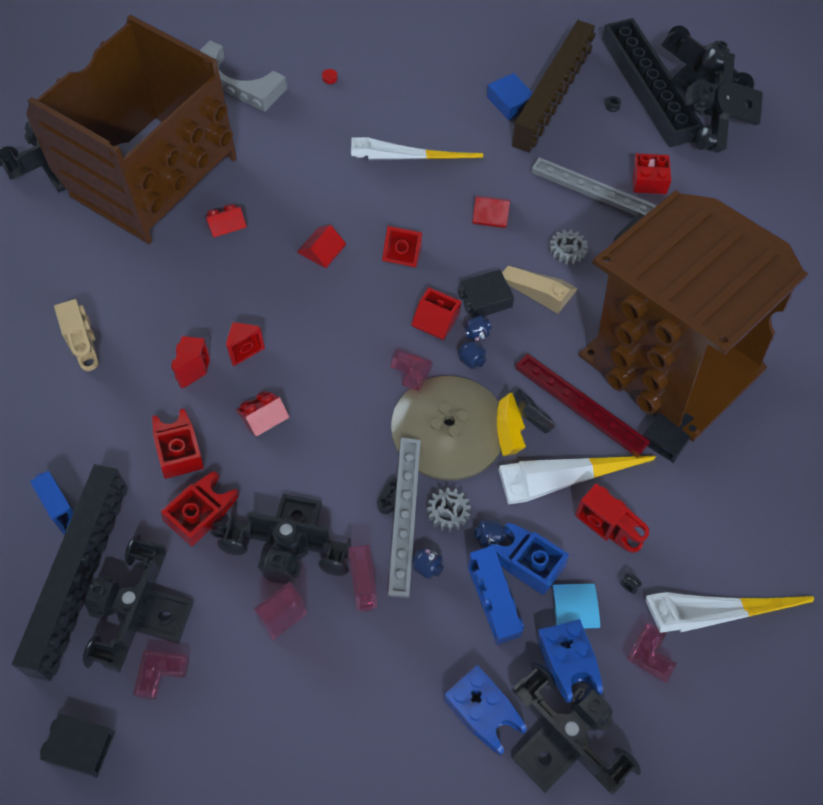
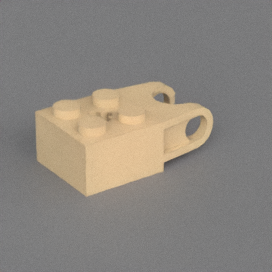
M76 299L54 305L62 336L72 354L77 357L81 369L84 371L96 369L99 364L93 343L96 338L93 330L90 328L92 326L89 316L86 315L84 306H79ZM86 360H94L91 366H84Z

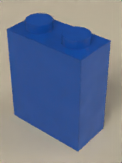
M515 73L490 83L487 88V98L507 120L519 116L533 94Z
M48 470L45 473L38 474L30 483L52 521L65 534L75 510L60 485Z

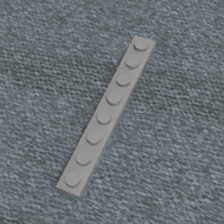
M540 157L531 170V173L634 216L639 212L645 216L657 206Z
M400 439L387 596L409 598L421 443V440Z

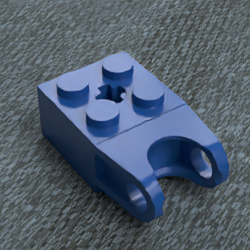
M506 523L504 525L506 536L513 544L510 546H500L490 543L487 547L494 545L500 565L511 575L544 596L566 567L569 553L536 532L531 533L515 524Z
M581 620L539 629V648L547 669L554 677L556 686L566 703L573 702L571 686L578 682L585 683L599 694H602L603 686L596 656Z
M478 665L444 694V702L470 732L498 755H502L504 752L496 735V729L499 726L509 725L521 734L527 731L525 723L511 702ZM472 696L479 697L480 703H477V701L473 703L471 701Z

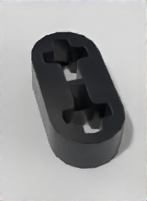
M397 478L390 479L378 497L377 509L382 514H390L394 511L396 490L392 494V486H396ZM388 498H390V501H389V505H390V506L387 505V506L384 508V507H383V503H386V501L388 500Z

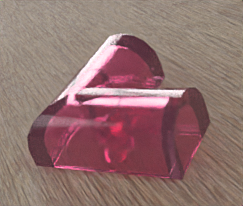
M397 349L392 359L391 368L407 373L402 381V386L420 391L433 364L428 359Z
M647 622L626 660L666 684L677 663L657 652L667 633H660L658 628Z
M144 650L133 695L143 699H157L161 676L185 678L188 670V656Z

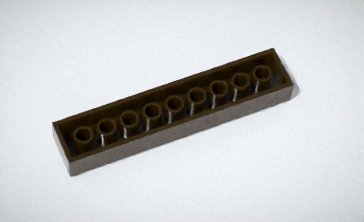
M580 20L576 21L517 118L514 126L512 147L530 153L532 148L537 146L539 136H543L545 126L550 124L551 116L555 115L558 104L561 105L564 94L568 93L570 84L574 83L576 74H579L582 64H585L587 54L590 55L593 45L591 43L596 35L594 33L595 25Z

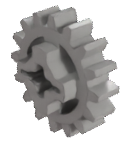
M564 229L562 234L557 232L556 236H552L549 245L550 253H554L553 258H559L558 262L562 260L565 261V264L568 261L574 264L575 260L581 262V258L586 256L588 241L584 240V235L578 236V231L574 234L571 229L569 232H566Z
M449 488L446 489V492L439 489V495L433 493V500H428V506L430 507H427V513L430 514L429 521L434 520L433 526L441 525V531L447 527L449 532H451L452 527L459 530V524L465 526V519L469 520L471 506L468 505L469 499H463L464 493L458 495L457 489L450 492ZM440 502L441 506L437 507V509L435 510L436 505ZM460 510H462V514L460 515V517H458L457 513H459Z

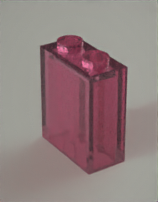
M370 546L349 547L356 609L371 611L374 609L373 607H377V594Z
M290 582L254 608L260 625L272 641L307 615L303 598Z

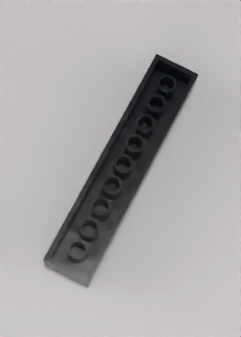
M634 18L605 24L602 41L669 148L695 141L698 130L704 125L695 111L685 106L684 94L678 86L671 82L672 76Z
M94 464L11 664L26 676L51 681L59 669V659L61 654H64L66 651L69 634L75 628V618L83 607L84 595L88 592L91 585L93 572L95 573L98 568V559L105 550L107 536L113 530L115 515L117 516L120 512L122 497H125L128 487L116 468Z

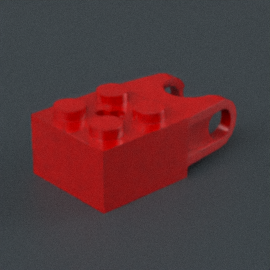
M179 409V418L172 424H164L157 415L152 416L153 438L164 479L204 469L193 425L185 409Z
M216 471L209 473L195 484L188 486L161 511L163 522L191 547L213 528L214 522H219L225 516L240 494L237 489L228 491L225 494L213 492L212 490L220 478L219 473Z
M595 484L581 499L575 517L605 541L611 539L631 553L641 550L643 542L649 536V528L627 508L623 501L614 498L605 487H600L598 484ZM634 528H642L645 533L644 536L641 537ZM627 539L638 542L639 545L631 547L628 545Z

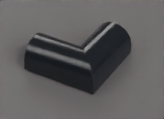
M521 389L515 392L514 398L520 414L543 433L550 432L555 427L552 418L537 407L533 399Z

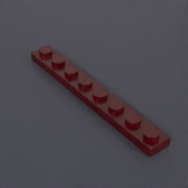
M528 353L516 364L515 369L635 457L638 458L649 446L650 441Z

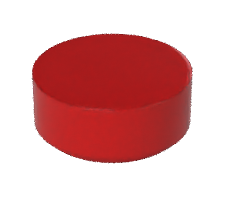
M334 69L324 70L322 72L323 82L326 84L335 83L338 80L337 72Z

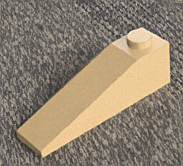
M507 266L502 272L509 286L557 314L577 291L575 286L562 279Z

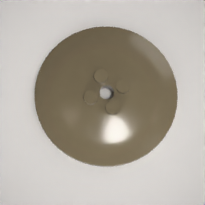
M439 376L426 379L405 392L394 409L391 433L396 450L399 453L401 438L421 440L419 473L439 480H462L475 476L487 469L501 453L497 433V409L499 402L485 387L466 378ZM451 419L454 421V425L447 426L444 421Z

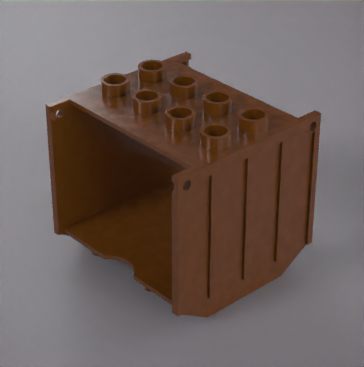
M131 14L127 17L126 24L105 42H101L100 46L94 51L91 61L84 69L78 72L69 71L61 79L58 78L56 83L37 99L31 97L27 100L29 105L26 116L50 169L68 190L70 198L148 245L152 242L149 230L214 166L226 156L233 162L237 159L217 60ZM155 118L162 122L126 156H122L120 147H118L119 144L129 143Z
M675 190L593 259L592 264L608 274V281L598 336L584 350H581L578 356L606 376L608 384L614 390L619 392L624 390L634 397L638 407L645 413H655L658 415L660 412L678 427L682 423L685 412L694 417L690 423L682 428L690 436V440L694 442L766 371L767 366L764 363V358L775 335L771 323L772 315L776 312H783L786 309L793 290L807 277L808 272L802 268L789 243L716 198L683 194ZM694 425L696 431H690L689 426Z

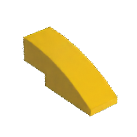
M509 393L502 398L497 409V433L503 456L515 455L526 448L521 431L525 429V425L513 393Z

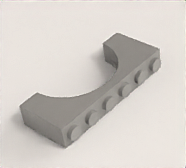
M210 40L199 51L216 59L219 70L220 64L225 59L223 46ZM219 70L224 92L264 112L287 90L286 77L275 71L260 79L239 81L225 76Z

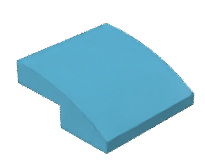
M559 584L552 586L556 625L580 619L584 628H600L595 584Z

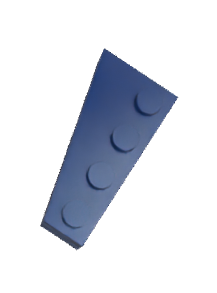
M494 545L471 552L467 568L496 644L499 645L520 638L523 633L524 623L522 618L517 615L516 603L514 598L511 597L509 586L504 577Z

